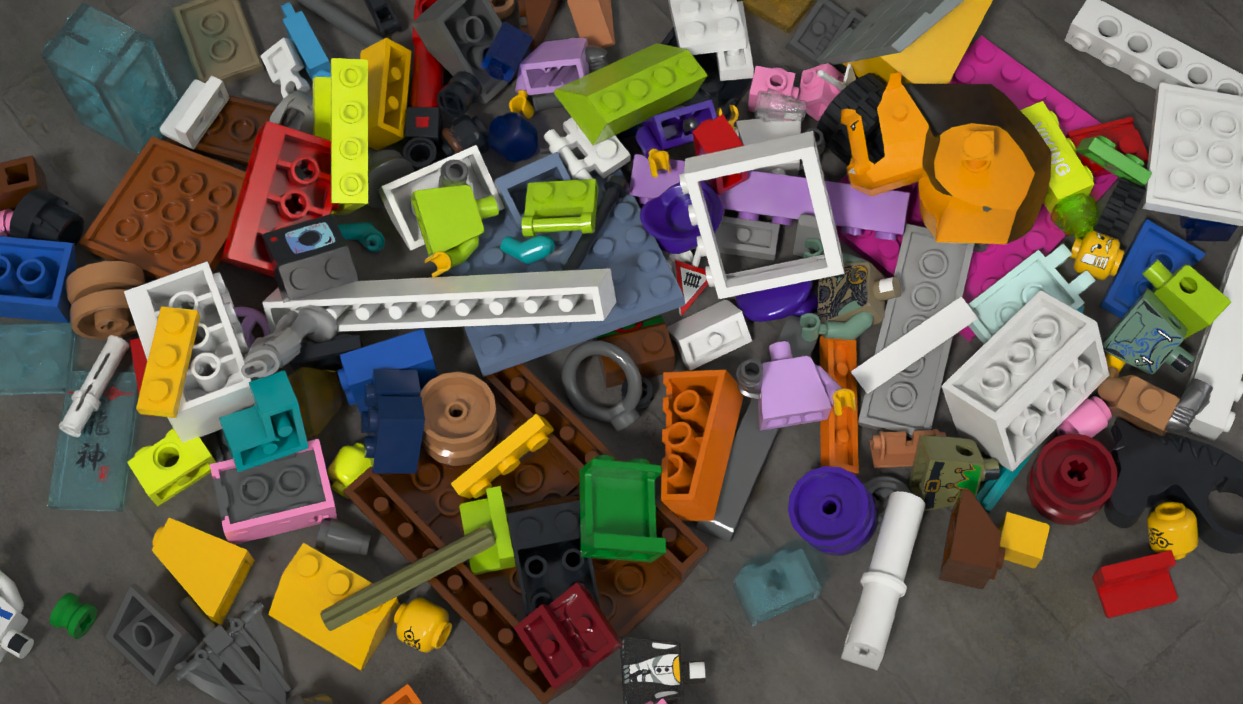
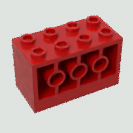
M266 121L258 129L220 260L221 263L275 278L262 234L331 214L332 210L336 211L338 209L339 203H331L330 140ZM301 168L306 177L303 180L298 178L295 169ZM289 200L296 207L294 213H290L288 208L285 207V203Z

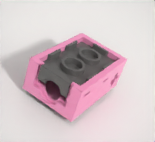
M319 439L307 441L308 449L241 472H237L233 459L210 464L223 530L229 543L236 545L321 524L322 519L331 521L334 518L338 520Z

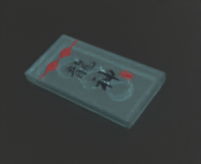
M90 371L68 372L61 422L73 403L71 399L73 393L76 390H80ZM114 372L113 377L99 399L101 405L98 411L92 412L80 437H73L59 429L47 505L50 509L123 511L129 471L127 461L131 457L137 415L136 406L139 398L135 372Z

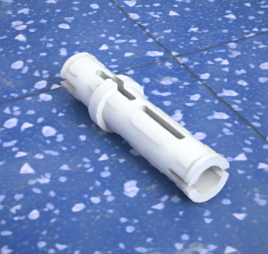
M110 335L107 338L105 346L93 364L82 387L73 393L71 397L73 403L59 424V428L66 434L80 437L92 412L98 411L101 405L99 399L113 377L125 352L130 347L122 338Z

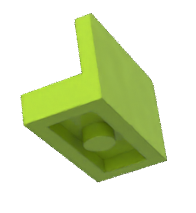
M501 486L486 489V499L462 503L459 506L464 535L487 526L495 538L494 546L469 558L471 572L474 575L516 567Z

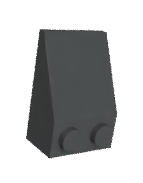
M437 0L411 23L428 52L453 76L459 71H466L479 80L482 86V94L478 101L481 104H487L518 74L519 64L523 59L489 0Z

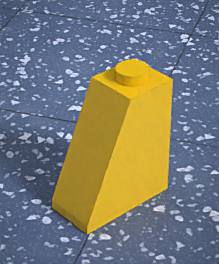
M169 517L165 526L159 527L152 541V551L214 624L222 625L255 560L248 550Z

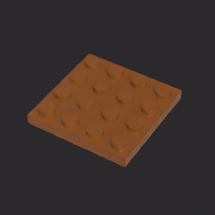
M151 136L79 244L83 250L107 260L133 263L142 268L146 276L156 280L207 261L212 272H214L222 257L246 172Z

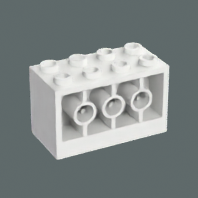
M208 261L124 291L147 361L161 306L197 310L200 315L177 418L167 417L182 443L222 429L220 417L255 406L249 382L260 378H246L241 372L244 360L250 349L247 346L244 331L234 311V304L221 273L213 274Z
M1040 290L941 386L958 436L975 441L981 452L992 459H997L999 464L1013 472L1109 376L1098 324L1095 320Z

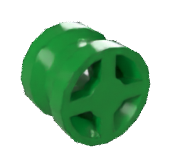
M70 592L57 602L52 610L49 622L57 629H67L68 635L77 640L83 637L93 625L98 612L97 607L90 603H81L79 597Z

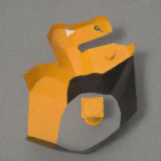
M902 71L890 74V80L877 107L885 157L876 164H873L868 158L861 116L856 113V110L841 109V123L847 126L852 155L850 164L847 166V175L851 187L872 197L918 182L920 214L925 226L936 242L1009 244L1032 230L1047 194L1051 178L1052 152L1031 121L1003 92L992 84H902ZM983 206L989 207L992 210L988 212L983 211Z

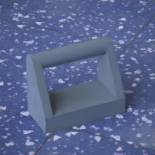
M558 152L494 180V185L505 207L504 210L517 230L522 229L521 222L524 213L519 214L510 196L511 194L527 188L528 183L540 182L551 176H554L557 181L571 180Z

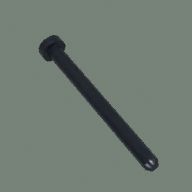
M611 175L607 178L604 184L606 193L597 207L595 232L581 235L562 271L579 270L618 198L625 197L630 188L628 182L622 177Z

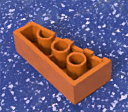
M727 370L663 372V384L666 386V397L663 398L666 429H662L665 457L662 458L661 501L681 521H714L744 395L740 393L738 383Z

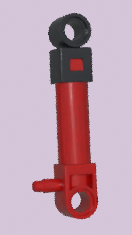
M416 0L414 21L437 0ZM413 27V72L410 107L406 109L404 134L406 145L403 149V156L412 163L414 172L439 161L437 153L441 152L443 120L441 108L437 103V94L443 88L444 66L428 52ZM419 158H428L424 162H415Z

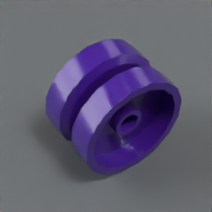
M823 466L809 471L797 481L789 496L788 513L793 528L813 548L826 555L844 556L857 552L870 541L877 528L878 509L873 495L853 473L841 467Z

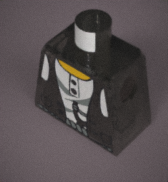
M626 636L619 637L624 644L620 648L623 704H646L649 701L656 704L662 698L667 704H681L684 702V684L706 683L704 660L682 661L681 643Z

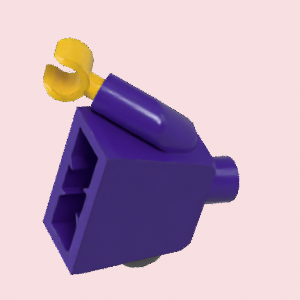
M712 99L658 114L642 122L643 127L638 129L636 141L645 157L649 160L651 176L658 177L657 170L665 169L668 173H671L669 154L666 151L694 143L692 131L697 129L703 121L717 118Z

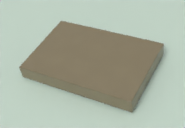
M194 0L172 8L197 80L206 83L211 76L222 80L224 85L265 71L239 0Z

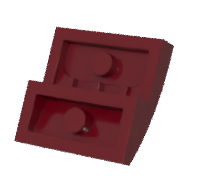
M576 582L551 604L540 605L513 627L553 690H558L574 681L624 645L584 584Z

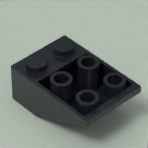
M579 494L506 507L526 617L540 605L551 604L576 582L584 584L601 610L592 558L581 557Z

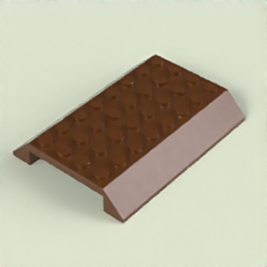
M522 363L485 377L481 373L482 381L488 385L495 397L498 433L491 450L535 414L545 418L554 429L547 436L549 440L544 446L534 452L529 450L519 459L520 464L517 468L506 475L500 474L490 482L492 484L491 488L501 486L505 512L506 507L579 494L580 496L579 470L592 460L593 457L608 455L613 456L615 461H620ZM422 444L416 473H372L370 466L343 490L344 494L410 564L465 536L459 508L460 504L487 498V493L478 498L472 497L468 499L458 495L451 485L454 480L476 462L460 466L443 464L428 455ZM656 495L657 538H666V553L652 563L592 558L601 611L621 640L625 639L682 585L709 550ZM469 559L427 580L542 704L549 703L574 687L591 671L589 670L564 687L553 690L513 628L526 618L517 566L474 575L471 572Z

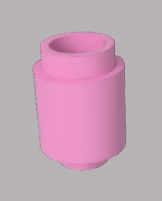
M1092 396L1090 399L1086 398L1058 426L1057 433L1059 436L1071 433L1093 438L1107 427L1108 421L1112 418L1111 411L1099 397Z

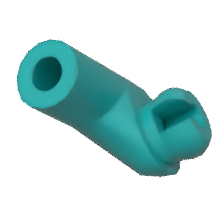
M372 223L338 224V228L345 240H358L367 251L372 253L383 249L385 245L384 236Z
M541 235L524 242L511 236H506L500 246L502 252L525 264H532L547 257L555 248L552 238Z

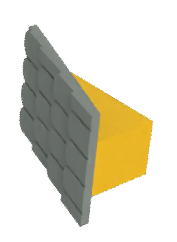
M885 0L854 29L848 28L816 61L819 64L829 63L831 65L842 63L845 67H847L848 63H851L854 74L859 78L866 74L874 73L886 85H888L890 80V74L901 71L902 84H949L993 0Z

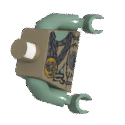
M809 238L805 241V247L809 250H815L817 253L803 252V259L825 254L823 245L818 239ZM842 252L844 274L819 279L818 314L806 313L801 316L800 326L804 327L801 331L802 338L805 341L811 342L816 340L819 334H821L824 338L855 340L872 325L882 322L885 318V300L901 296V286L898 278L890 277L884 279V276L871 262Z

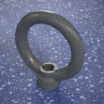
M598 340L582 343L569 353L562 369V384L569 401L580 413L596 421L611 422L616 431L629 426L641 416L636 406L642 393V379L636 363L627 352L615 344ZM602 355L609 357L622 368L626 375L628 383L626 397L610 408L592 404L581 394L578 388L576 371L580 362L588 356Z

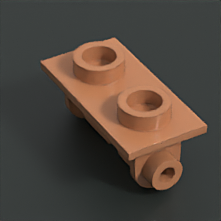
M938 429L913 431L912 438H906L905 431H879L878 435H872V440H869L874 468L913 466L919 435L946 437V433L939 432Z

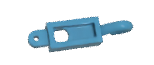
M290 2L281 5L280 7L285 17L282 20L288 38L293 41L311 81L313 82L314 77H331L329 60L303 12L295 13Z

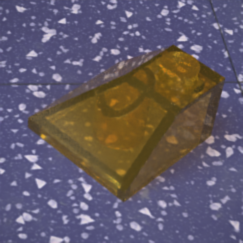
M301 367L288 376L299 404L307 441L317 436L342 405L341 390L339 388L337 372Z

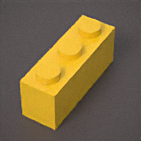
M384 38L365 48L360 53V59L368 60V147L377 151L404 139L412 51L388 38Z

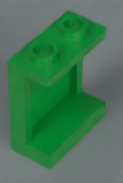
M600 455L593 457L592 460L579 470L581 557L652 563L666 553V538H657L655 479L662 474L661 465L650 464L649 460L632 459L628 462L615 461L613 456Z

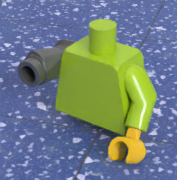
M452 159L446 161L441 166L439 188L413 191L410 196L429 256L424 262L432 261L437 266V271L431 274L432 277H438L449 269L463 264L479 246V237L485 232L482 220L499 214L493 195L475 200L471 186L465 185L469 173L468 167L460 160Z

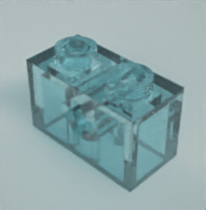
M802 548L794 552L791 549L782 550L771 557L772 561L759 567L757 563H754L737 572L738 576L734 578L733 589L752 627L819 597L822 587ZM773 578L776 583L782 582L781 590H777L774 585L768 587L769 580Z

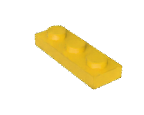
M161 306L136 406L139 414L177 418L200 320L197 310Z
M535 414L454 480L451 485L458 495L468 499L482 496L486 493V489L492 487L491 481L500 474L506 475L517 468L520 464L519 459L529 450L534 452L544 446L549 440L547 436L554 429L545 418Z

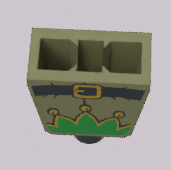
M919 435L908 488L912 494L920 497L925 502L924 511L954 506L963 489L970 490L976 498L981 481L998 480L1000 473L999 463L995 458L983 459L975 441L971 439Z

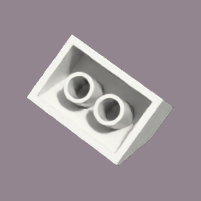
M477 145L390 182L378 189L391 221L410 251L425 244L410 196L413 191L439 188L441 166L446 161L455 159L466 164L469 173L465 185L471 186L475 200L493 195L498 211L505 209Z

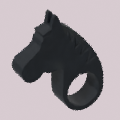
M1116 419L1114 422L1115 426L1111 428V433L1116 441V446L1113 448L1111 455L1117 467V484L1111 497L1104 505V512L1108 521L1119 528H1129L1138 521L1145 508L1152 507L1162 499L1169 498L1173 502L1183 504L1194 512L1197 518L1198 536L1205 544L1223 553H1243V534L1233 533L1222 528L1213 519L1208 508V497L1212 491L1233 493L1243 498V463L1223 450L1204 442L1168 432L1163 437L1152 431H1139L1125 421Z

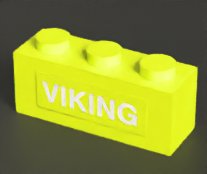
M1043 101L1020 110L1035 126L1052 152L1051 178L1043 202L1050 215L1087 200L1094 186L1093 175L1087 166H1083L1077 157L1073 142L1066 138L1059 128V121L1055 113L1049 111Z

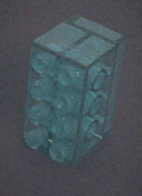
M82 2L78 9L68 16L65 25L57 35L47 42L41 56L80 123L139 155L151 136L159 139L162 138L163 135L160 132V127L180 99L150 37Z

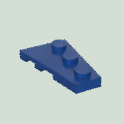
M1146 219L1141 223L1099 306L1121 319L1147 288L1151 291L1154 288L1142 275V272L1152 262L1158 259L1172 273L1185 264L1193 267L1206 253Z

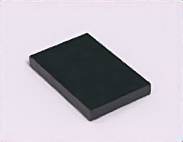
M674 27L661 44L678 47ZM716 52L693 55L708 76L694 97L680 105L687 107L712 99L715 112L718 108H721L722 115L727 119L732 113L730 105L735 107L738 105L751 87L753 78L720 81Z

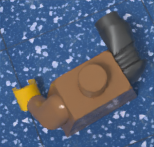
M1109 353L1105 355L1109 376L1098 386V394L1105 400L1113 417L1121 419L1141 431H1152L1163 437L1168 431L1187 432L1191 430L1189 425L1196 415L1200 414L1210 403V393L1213 387L1204 381L1193 378L1183 396L1179 399L1177 396L1137 376L1129 375L1119 378V372L1126 362Z

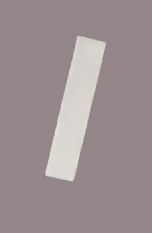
M961 296L852 370L851 373L865 392L869 394L976 321L978 317Z

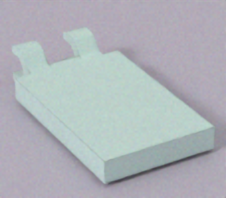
M1064 244L1047 257L1037 250L968 304L978 317L976 321L968 326L980 341L985 344L1040 290L1077 310L1085 303L1079 295L1096 280L1086 270L1071 283H1067L1056 270L1072 255Z

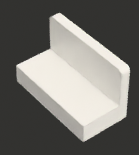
M211 76L206 83L195 79L161 125V134L194 150L230 98L223 81L214 76Z
M727 299L667 327L669 336L677 343L685 367L690 371L752 342L742 311Z

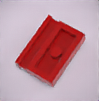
M1133 117L1069 131L1066 135V138L1073 142L1076 149L1084 138L1097 137L1098 135L1103 136L1115 143L1114 149L1125 155L1128 153L1141 159L1145 163L1144 165L1148 163V153L1138 129L1135 130ZM1076 151V155L1082 165L1090 169L1093 178L1111 174Z

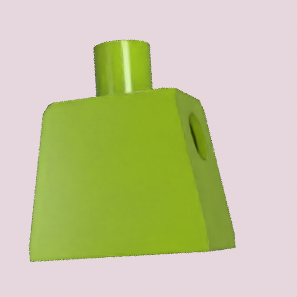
M1156 259L1142 272V275L1154 286L1152 292L1186 326L1188 331L1185 338L1211 325L1232 303L1190 265L1185 264L1171 273Z

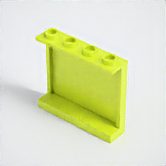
M331 58V77L313 78V135L331 141V203H339L338 209L336 211L332 210L331 215H348L368 204V60Z

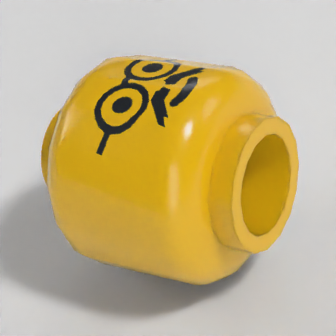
M1178 502L1162 503L1148 515L1149 545L1154 552L1162 553L1172 550L1175 560L1186 557L1188 553L1197 547L1199 542L1197 518L1194 512Z
M417 597L409 604L403 603L394 616V623L397 624V638L424 653H428L434 648L440 649L447 641L452 629L448 611L423 597Z

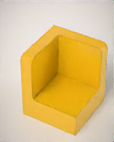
M1007 512L999 526V531L1002 534L1000 547L1005 548L1004 560L1036 568L1042 560L1050 526L1040 521Z

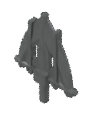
M191 596L186 597L180 602L179 607L204 634L203 640L207 646L204 649L197 647L193 650L195 655L189 662L184 660L174 666L178 670L174 677L179 682L187 679L203 692L226 704L286 703V692L289 694L293 690L285 680L278 646L261 614L265 608L261 602L254 604L250 600L243 609L245 612L243 615L236 619L234 617L229 619L231 623L227 629H224L220 624L216 626ZM251 646L260 658V671L241 648ZM224 663L244 685L230 683L221 674Z

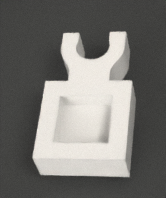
M283 37L261 55L272 82L281 85L283 98L294 92L295 85L297 90L306 92L310 89L308 82L299 75L298 71L304 68V65L291 39Z

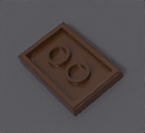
M229 95V100L194 150L169 138L168 142L206 157L248 166L257 131L266 121H270V117L277 106ZM285 112L284 117H283V119H282L281 125L283 124V121H284V119H285L286 112Z

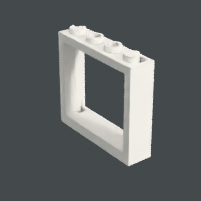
M813 131L685 159L684 173L679 174L683 194H690L692 202L691 205H688L692 226L698 225L701 234L697 236L699 253L701 257L707 256L709 266L705 268L709 287L715 286L718 299L844 274L843 255ZM802 159L825 254L725 274L700 181Z

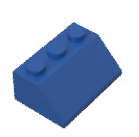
M0 236V317L70 323L69 311L71 304L67 298L66 280L76 270L75 245L67 242Z

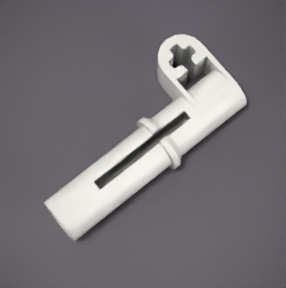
M897 491L889 496L869 570L863 573L860 583L863 586V591L841 654V659L878 670L883 659L898 600L905 595L907 590L904 579L925 509V502L914 494Z

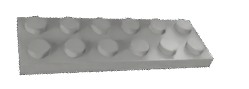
M906 224L894 277H897L900 282L901 296L887 301L885 318L882 322L874 355L963 296L975 243L936 242L927 228ZM953 336L869 394L865 392L858 426L884 432L905 431L906 437L912 438L913 431L931 430Z

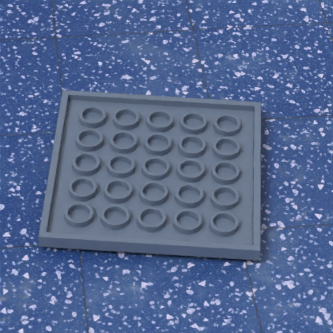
M620 168L604 179L596 169L589 173L593 179L597 180L599 187L597 207L606 193L604 184L607 178L611 175H616L625 179ZM551 176L540 182H550L557 180L554 176ZM527 188L510 195L519 214L525 212ZM629 190L625 197L618 198L579 268V270L610 268L616 304L604 321L463 326L483 377L685 305L684 295L655 237L645 230L640 221L641 209L635 197L629 195ZM502 209L497 216L482 220L485 232L479 237V246L463 264L449 269L442 275L443 277L562 271L583 233L582 230L536 233V236L541 235L552 238L555 244L554 251L537 262L525 264L502 252L500 249L501 242L506 236H511L521 242L533 237H524L522 229L517 230L506 211Z

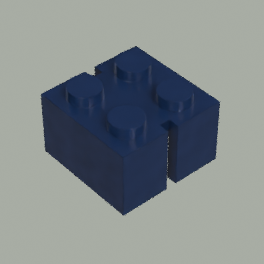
M373 369L371 384H365L364 403L365 406H368V411L361 412V433H367V436L364 438V458H370L372 473L417 472L425 424L417 370Z

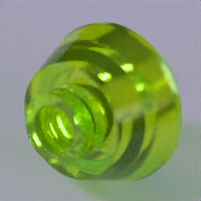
M1086 193L1071 195L1053 207L1050 219L1064 234L1068 236L1073 235L1075 238L1083 237L1093 231V226L1097 222L1096 200Z

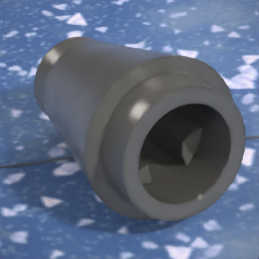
M334 518L331 521L322 519L315 548L324 550L323 554L367 556L372 535L366 534Z

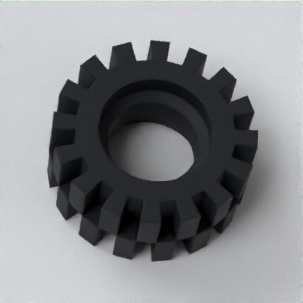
M1120 178L1094 231L1114 237L1120 242L1146 192V188Z

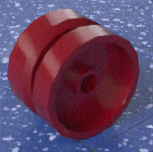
M1069 433L1055 437L1042 448L1027 475L1026 491L1032 506L1042 517L1056 524L1073 526L1090 520L1111 497L1117 484V467L1111 453L1099 441L1086 435Z

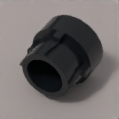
M35 188L28 192L16 206L11 217L9 231L11 237L67 242L73 243L76 246L83 233L84 220L79 216L81 212L68 206L69 203L43 188Z

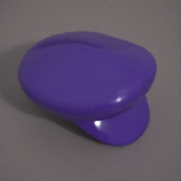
M700 181L715 233L722 221V201L711 185ZM680 182L670 186L659 197L644 204L640 211V221L645 230L655 237L661 250L670 254H681L697 247V236L701 235L698 225L692 226L688 211V205L692 204L690 194H683Z
M811 280L737 295L736 303L745 318L751 321L765 322L780 320L791 315L817 312L818 295L811 289Z

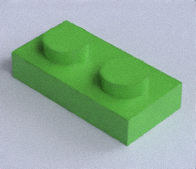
M1099 135L1081 140L1076 151L1118 178H1124L1141 186L1146 185L1151 177L1152 172L1143 167L1145 163L1141 159L1128 153L1125 155L1114 149L1116 145L1111 140Z

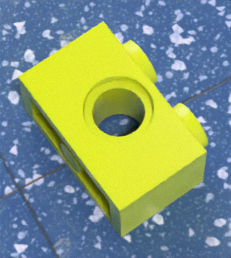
M174 428L166 434L164 439L153 446L149 445L141 448L135 453L134 458L127 461L147 495L157 507L210 474V464L217 463L200 437L182 443ZM179 456L175 465L165 467L168 459Z

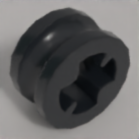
M641 376L644 398L640 397L636 406L637 411L649 407L653 399L652 383L644 376ZM627 379L622 384V400L626 397L628 390Z

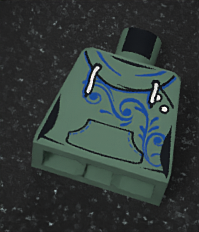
M1148 288L1119 320L1102 343L1104 351L1149 375H1153L1164 362L1182 374L1195 358L1179 346L1188 331L1186 326Z

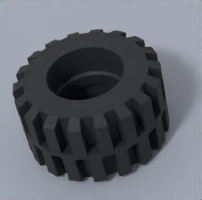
M874 73L861 76L847 85L828 105L816 128L823 133L825 146L846 165L850 164L852 155L847 126L841 123V109L856 110V113L861 116L867 151L872 149L873 139L882 134L877 107L882 100V95L887 85Z

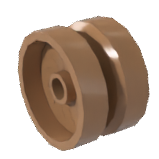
M103 261L88 264L72 272L66 280L67 298L71 304L69 313L73 331L84 338L96 340L107 339L110 335L121 338L137 333L124 291L146 284L142 268L133 263L123 261Z
M452 372L444 373L430 380L423 387L420 397H422L425 424L421 444L427 454L440 463L452 466L472 464L483 458L494 446L498 433L495 397L488 385L475 375Z

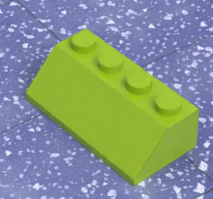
M656 43L555 89L554 94L594 146L642 123L652 116L693 98L708 75L688 49Z

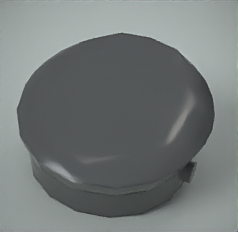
M384 150L368 158L367 206L371 208L385 206L378 189L414 172L412 163L405 159L401 153L395 150Z

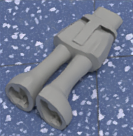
M315 305L304 306L298 314L293 310L287 312L278 321L273 333L263 338L258 337L251 345L244 360V365L241 368L243 376L246 378H261L275 373L300 353L301 343L308 342V337L316 343L331 341L338 331L335 318L326 309Z

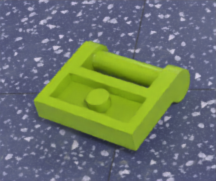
M583 179L528 183L525 212L521 222L523 236L535 237L536 233L582 230L583 234L594 233L599 188L597 180Z

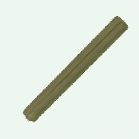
M483 526L322 610L320 613L326 628L332 631L494 546L495 538L487 526Z

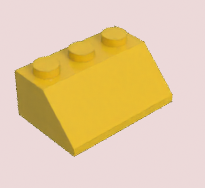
M303 542L281 576L268 615L362 672L394 623V616L401 605L397 597L350 622L329 631L321 618V611L373 583Z

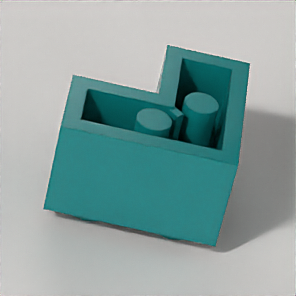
M285 370L249 382L255 406L235 411L232 414L219 418L225 441L237 472L309 448L299 404Z

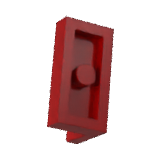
M1172 550L1098 569L1092 576L1107 618H1114L1177 601L1178 596L1169 571L1176 565Z

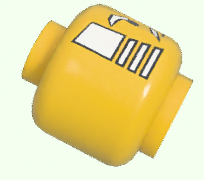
M1093 230L1088 231L1083 239L1076 237L1070 251L1072 253L1070 257L1075 259L1074 270L1079 274L1087 270L1094 279L1099 281L1107 279L1109 275H1116L1124 254V250L1120 249L1118 239Z

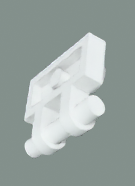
M572 117L563 123V129L568 134L566 137H560L554 129L549 130L544 135V139L550 145V152L552 154L558 152L561 160L568 168L567 172L572 180L593 179L589 173L594 169L604 179L631 161L630 153L616 136L593 146ZM578 147L586 158L578 160L571 150Z

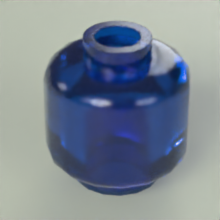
M509 112L496 117L491 122L489 127V144L502 157L511 162L527 160L534 155L538 148V131L522 115L516 112Z

